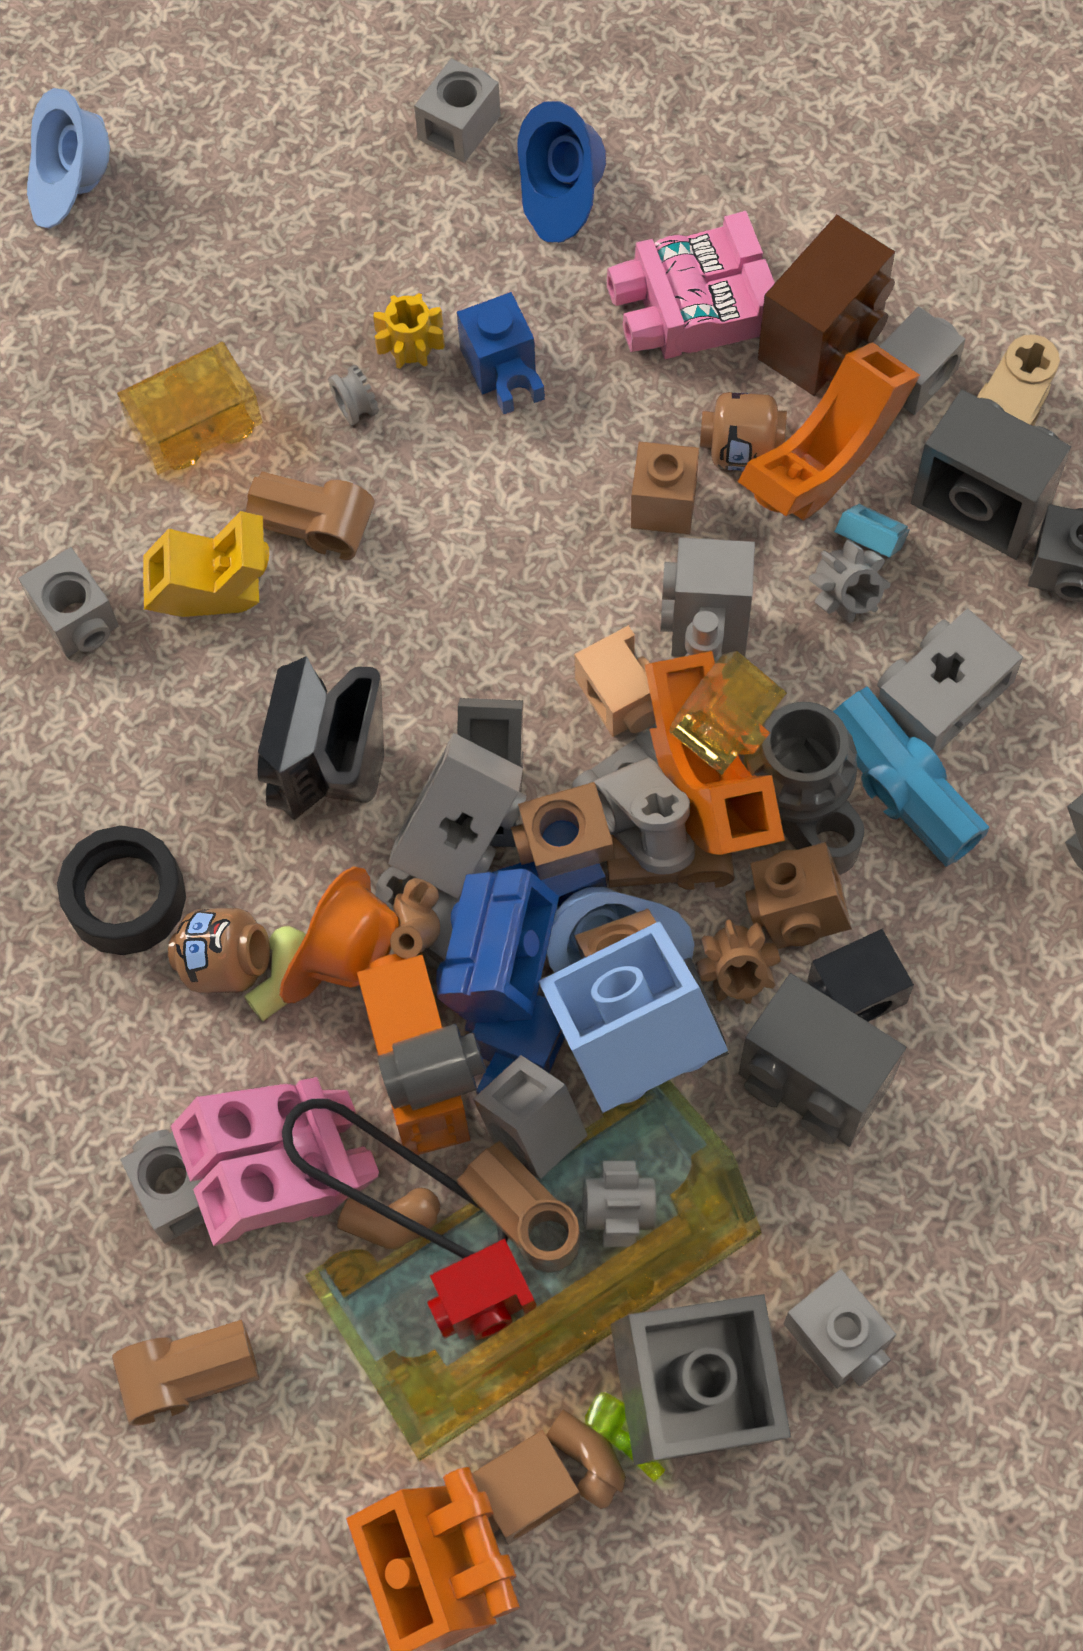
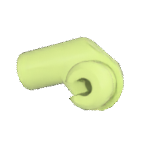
M291 926L280 927L272 933L269 939L270 949L272 950L271 977L244 996L249 1006L262 1022L288 1004L283 1002L279 995L281 982L290 962L306 936L303 931Z

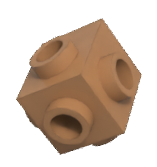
M826 842L799 850L781 851L770 858L750 863L755 889L745 892L753 925L757 922L761 924V927H766L773 943H776L777 950L789 946H806L814 943L819 938L852 929L841 877Z

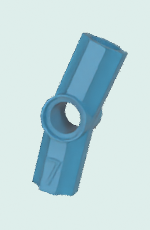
M868 686L853 694L833 711L842 720L846 729L853 737L857 750V767L863 773L861 781L866 793L871 799L877 795L888 807L883 812L889 818H901L945 867L960 860L987 835L990 827L946 781V770L936 753L921 739L916 737L909 738Z

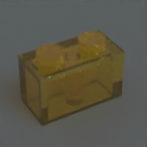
M223 341L117 393L126 422L157 475L169 469L182 470L188 468L200 458L202 453L224 442L227 444L240 442L252 433L254 427L263 423L256 394Z

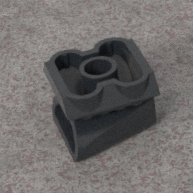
M307 656L278 668L258 749V781L266 783V805L268 807L283 809L295 820L324 796L360 803H367L375 797L384 760L382 681L380 673L376 668L360 666L351 669L329 692L322 679L314 671Z

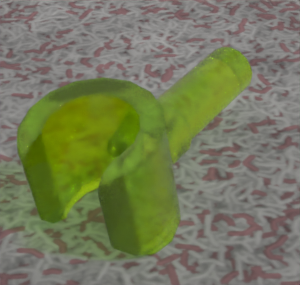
M601 1392L595 1396L585 1415V1424L606 1438L619 1451L622 1450L633 1461L629 1433L622 1429L626 1422L624 1402L606 1392ZM658 1462L637 1465L653 1482L659 1479L665 1472V1469Z

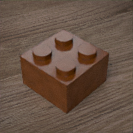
M836 214L764 295L758 360L815 396L827 381L832 382L846 354L854 351L862 341L867 344L874 342L885 327L888 320V314L884 312L885 304L895 285V280L891 278L895 251Z

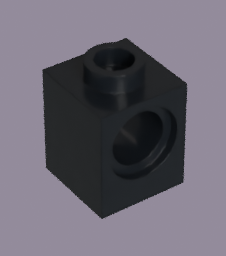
M883 929L813 960L807 979L809 985L867 1022L907 1004L914 986Z

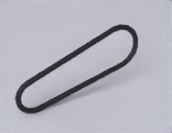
M309 1099L297 1104L286 1116L282 1129L283 1146L291 1162L303 1173L463 1259L475 1253L310 1165L296 1150L293 1144L292 1130L295 1121L300 1115L311 1109H328L338 1113L483 1211L451 1177L346 1106L330 1099ZM496 1225L498 1231L497 1242L504 1238L507 1242V1235Z

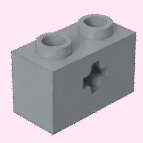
M968 608L951 624L946 619L937 623L920 644L922 650L908 663L903 658L894 662L877 683V687L880 688L878 700L893 716L909 738L916 737L921 739L936 754L1014 683L1023 660V656Z
M453 733L395 838L388 864L415 878L425 880L437 889L459 899L466 875L486 873L496 853V848L489 844L499 826L510 830L520 814L518 804L525 802L527 795L519 792L523 768ZM462 812L471 816L467 817L462 825L452 821L458 819Z

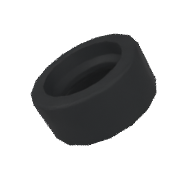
M122 825L97 830L79 841L64 859L57 881L60 907L81 940L100 952L117 955L147 951L166 939L181 920L186 901L183 875L176 859L165 843L144 829ZM126 857L141 859L151 865L158 875L160 890L158 898L147 912L133 921L118 924L102 922L92 915L86 906L84 892L88 880L97 869L112 860Z

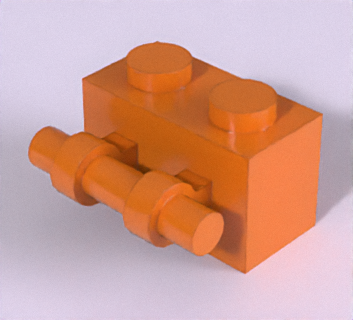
M463 1467L446 1474L443 1477L446 1486L401 1489L346 1518L390 1651H442L497 1624L495 1618L507 1615L520 1608L511 1580L516 1578L514 1567L509 1554L501 1555L488 1520L494 1514L487 1493L484 1491L478 1492L470 1467Z

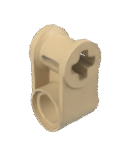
M1035 334L1023 335L1015 339L1008 346L989 383H985L977 397L987 398L996 402L1005 412L1034 426L1059 366L1060 358L1057 348L1045 337Z

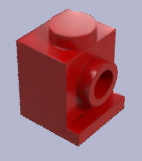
M505 1238L429 1275L438 1296L428 1300L427 1304L444 1339L456 1333L460 1340L472 1334L476 1340L488 1338L507 1328L513 1322L510 1315L522 1309L528 1321L540 1316L536 1302Z

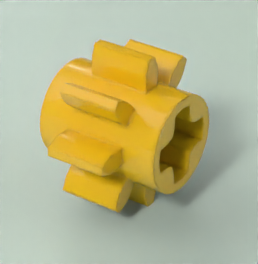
M417 293L415 296H390L391 302L387 306L385 313L374 312L373 314L375 331L377 332L374 337L378 355L391 352L395 357L396 368L399 369L405 363L419 362L422 366H427V356L432 348L441 350L445 347L444 332L441 329L443 327L441 308L434 307L428 309L420 293Z

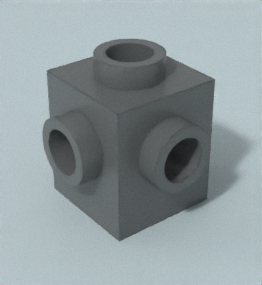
M1051 504L1048 505L1037 538L1028 581L1029 587L1055 592L1066 600L1083 601V508L1070 509Z

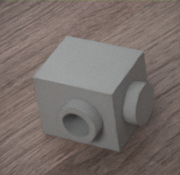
M842 1269L837 1271L787 1313L784 1321L785 1327L837 1389L851 1377L861 1387L891 1361L884 1350L891 1344L896 1333Z

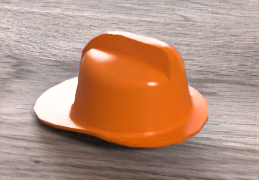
M353 866L343 871L329 885L321 897L310 921L307 934L282 979L279 995L283 1002L296 1003L306 998L322 981L349 988L360 986L357 972L370 969V964L373 961L390 954V939L392 933L399 927L398 917L395 912L389 909L386 903L371 892L370 876L364 868Z

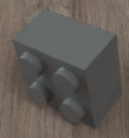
M961 389L924 445L911 504L1017 560L1044 518L1048 505H1052L1072 446L1061 441L1052 431L1041 426H1032L1005 412L996 402L987 398H978Z
M789 973L745 1037L738 1075L746 1079L744 1083L745 1089L760 1102L774 1108L781 1102L803 1116L800 1124L817 1139L827 1144H834L838 1139L850 1147L892 1085L907 1047L797 976Z
M764 1294L629 1314L610 1324L634 1465L791 1438Z

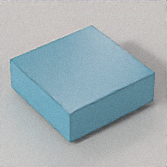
M858 504L842 513L834 532L890 558L901 550L910 529H907V525Z

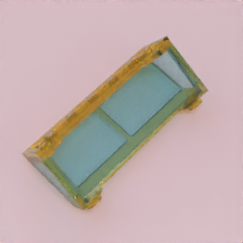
M670 1080L646 1091L643 1096L633 1102L620 1104L604 1113L600 1108L603 1117L585 1128L588 1136L541 1180L535 1177L556 1200L569 1206L576 1215L580 1231L578 1254L572 1263L561 1271L543 1272L530 1266L522 1256L520 1249L508 1238L507 1244L537 1307L526 1315L523 1309L510 1315L513 1322L497 1334L481 1340H476L473 1334L460 1340L457 1333L446 1339L443 1338L427 1304L428 1300L438 1296L429 1275L463 1258L422 1236L408 1242L379 1262L366 1250L351 1249L332 1255L325 1263L304 1275L419 1462L611 1335V1323L629 1314L647 1311L762 1234L734 1154ZM602 1161H635V1171L639 1172V1178H653L655 1182L654 1230H639L636 1242L629 1247H603V1236H600V1230L584 1229L582 1209L584 1178H599V1173L602 1172ZM471 1203L445 1218L431 1229L475 1253L496 1243L498 1240V1231L495 1223L486 1213ZM545 1221L534 1227L529 1239L539 1250L554 1251L564 1245L568 1238V1232L558 1222Z

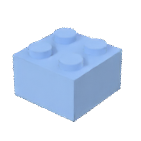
M660 921L538 981L603 1113L620 1104L633 1102L643 1096L646 1091L682 1073L695 1071L704 1066L708 1060L728 1051L700 987Z

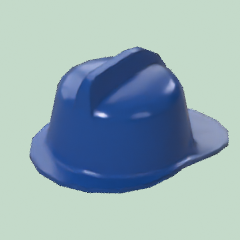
M546 101L530 110L521 124L517 139L522 205L524 214L542 240L562 243L575 236L588 219L593 206L594 188L603 177L606 167V150L599 134L591 125L584 122L573 107L561 101Z

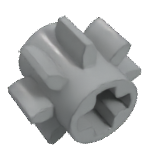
M851 540L845 542L843 550H835L830 553L825 550L821 552L822 559L817 566L816 573L809 575V580L823 590L814 602L828 614L837 611L849 623L854 621L856 613L876 612L878 610L877 604L880 602L884 590L890 588L891 585L890 582L877 573L882 568L885 560L871 549L863 552V549Z
M602 1161V1172L599 1173V1178H584L582 1196L584 1229L600 1230V1236H603V1247H636V1236H639V1230H654L656 1188L654 1179L639 1178V1172L635 1171V1161Z

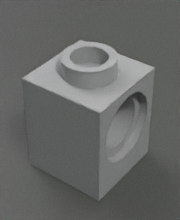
M451 58L414 105L418 140L465 163L501 116L499 82L492 79L485 71L475 67L470 68Z
M919 306L880 346V348L920 374L919 379L903 405L913 415H916L958 370L966 340L958 334L951 323L943 318H935Z
M72 547L18 578L31 606L66 657L79 650L88 652L98 648L109 638L110 632L119 627L109 600ZM84 603L81 608L74 612L61 613L70 604Z
M522 1055L473 1098L494 1144L500 1140L528 1171L539 1180L588 1136L566 1085Z
M159 1130L137 1141L132 1147L134 1152L120 1160L154 1231L165 1244L205 1223L193 1191L203 1179L190 1182L186 1171L185 1181L177 1191L170 1194L155 1192L156 1180L162 1172L174 1167L185 1170L186 1168L173 1132Z

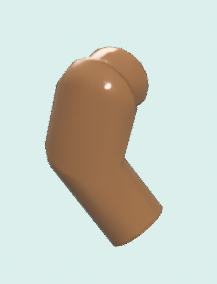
M419 878L407 881L403 894L396 895L393 905L394 912L398 917L399 927L391 935V948L395 954L402 958L417 956L433 945L440 934V921L432 910V907L436 905L439 899L438 890L429 882Z
M563 1409L546 1436L552 1445L588 1469L584 1475L585 1477L580 1480L577 1486L580 1495L600 1509L607 1508L612 1503L617 1490L621 1493L623 1492L626 1482L625 1473L611 1443L597 1431Z

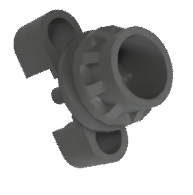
M795 702L785 705L777 711L767 706H752L740 712L732 725V742L740 760L752 776L772 775L785 836L794 848L799 850L822 843L817 837L822 832L834 831L843 835L848 841L846 846L840 848L828 847L839 875L850 870L858 859L864 837V824L859 814L848 801L857 777V750L853 737L846 729L842 720L829 708L813 702ZM749 736H752L749 743L747 744L744 741V739Z

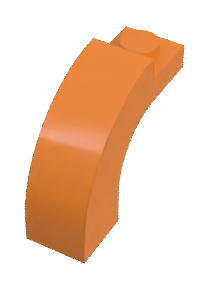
M873 342L846 354L826 393L804 424L782 445L749 461L738 483L754 493L756 501L764 508L782 513L784 516L793 513L804 521L821 509L866 461L902 409L920 374Z
M713 651L645 664L657 726L650 729L657 762L664 775L679 790L686 793L690 800V816L685 824L686 831L692 840L705 852L719 855L785 841L772 775L752 776L740 760L732 742L725 717Z

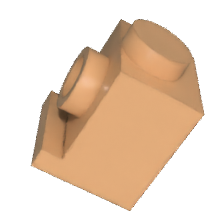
M629 625L574 654L575 680L612 737L627 729L631 733H638L656 723L645 670V664H649V661L643 656L638 659L635 658V634Z

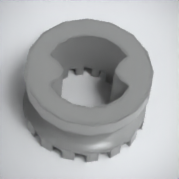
M357 365L349 367L348 375L343 378L337 374L328 378L333 397L349 425L353 426L359 423V416L362 413H368L371 417L378 414L379 408L377 407V401L374 399L375 395L373 392L367 393L371 386L370 384L363 385L367 382V378Z

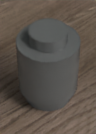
M456 1023L393 1043V1051L378 1056L382 1078L394 1109L410 1105L414 1111L476 1091L477 1086L474 1076L486 1073L474 1032L461 1036Z

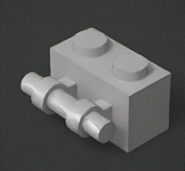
M679 537L677 562H664L660 632H673L671 656L684 657L713 651L718 679L720 676L721 659L745 660L753 594L755 542Z

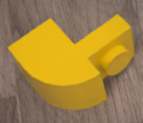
M240 511L214 538L168 528L143 555L144 610L179 617L241 613L259 603V577L264 574L269 561V546L264 541L263 516Z

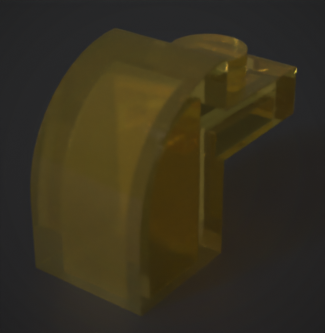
M738 651L722 654L685 701L674 718L669 732L722 775L739 754H754L768 737L770 732L762 724L787 692Z

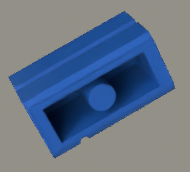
M525 869L498 871V875L491 872L466 875L460 901L454 905L451 912V926L453 930L446 959L440 963L436 973L437 998L466 1021L472 1023L499 1022L500 1018L505 1021L532 1020L540 985L538 981L541 980L559 896L535 874Z

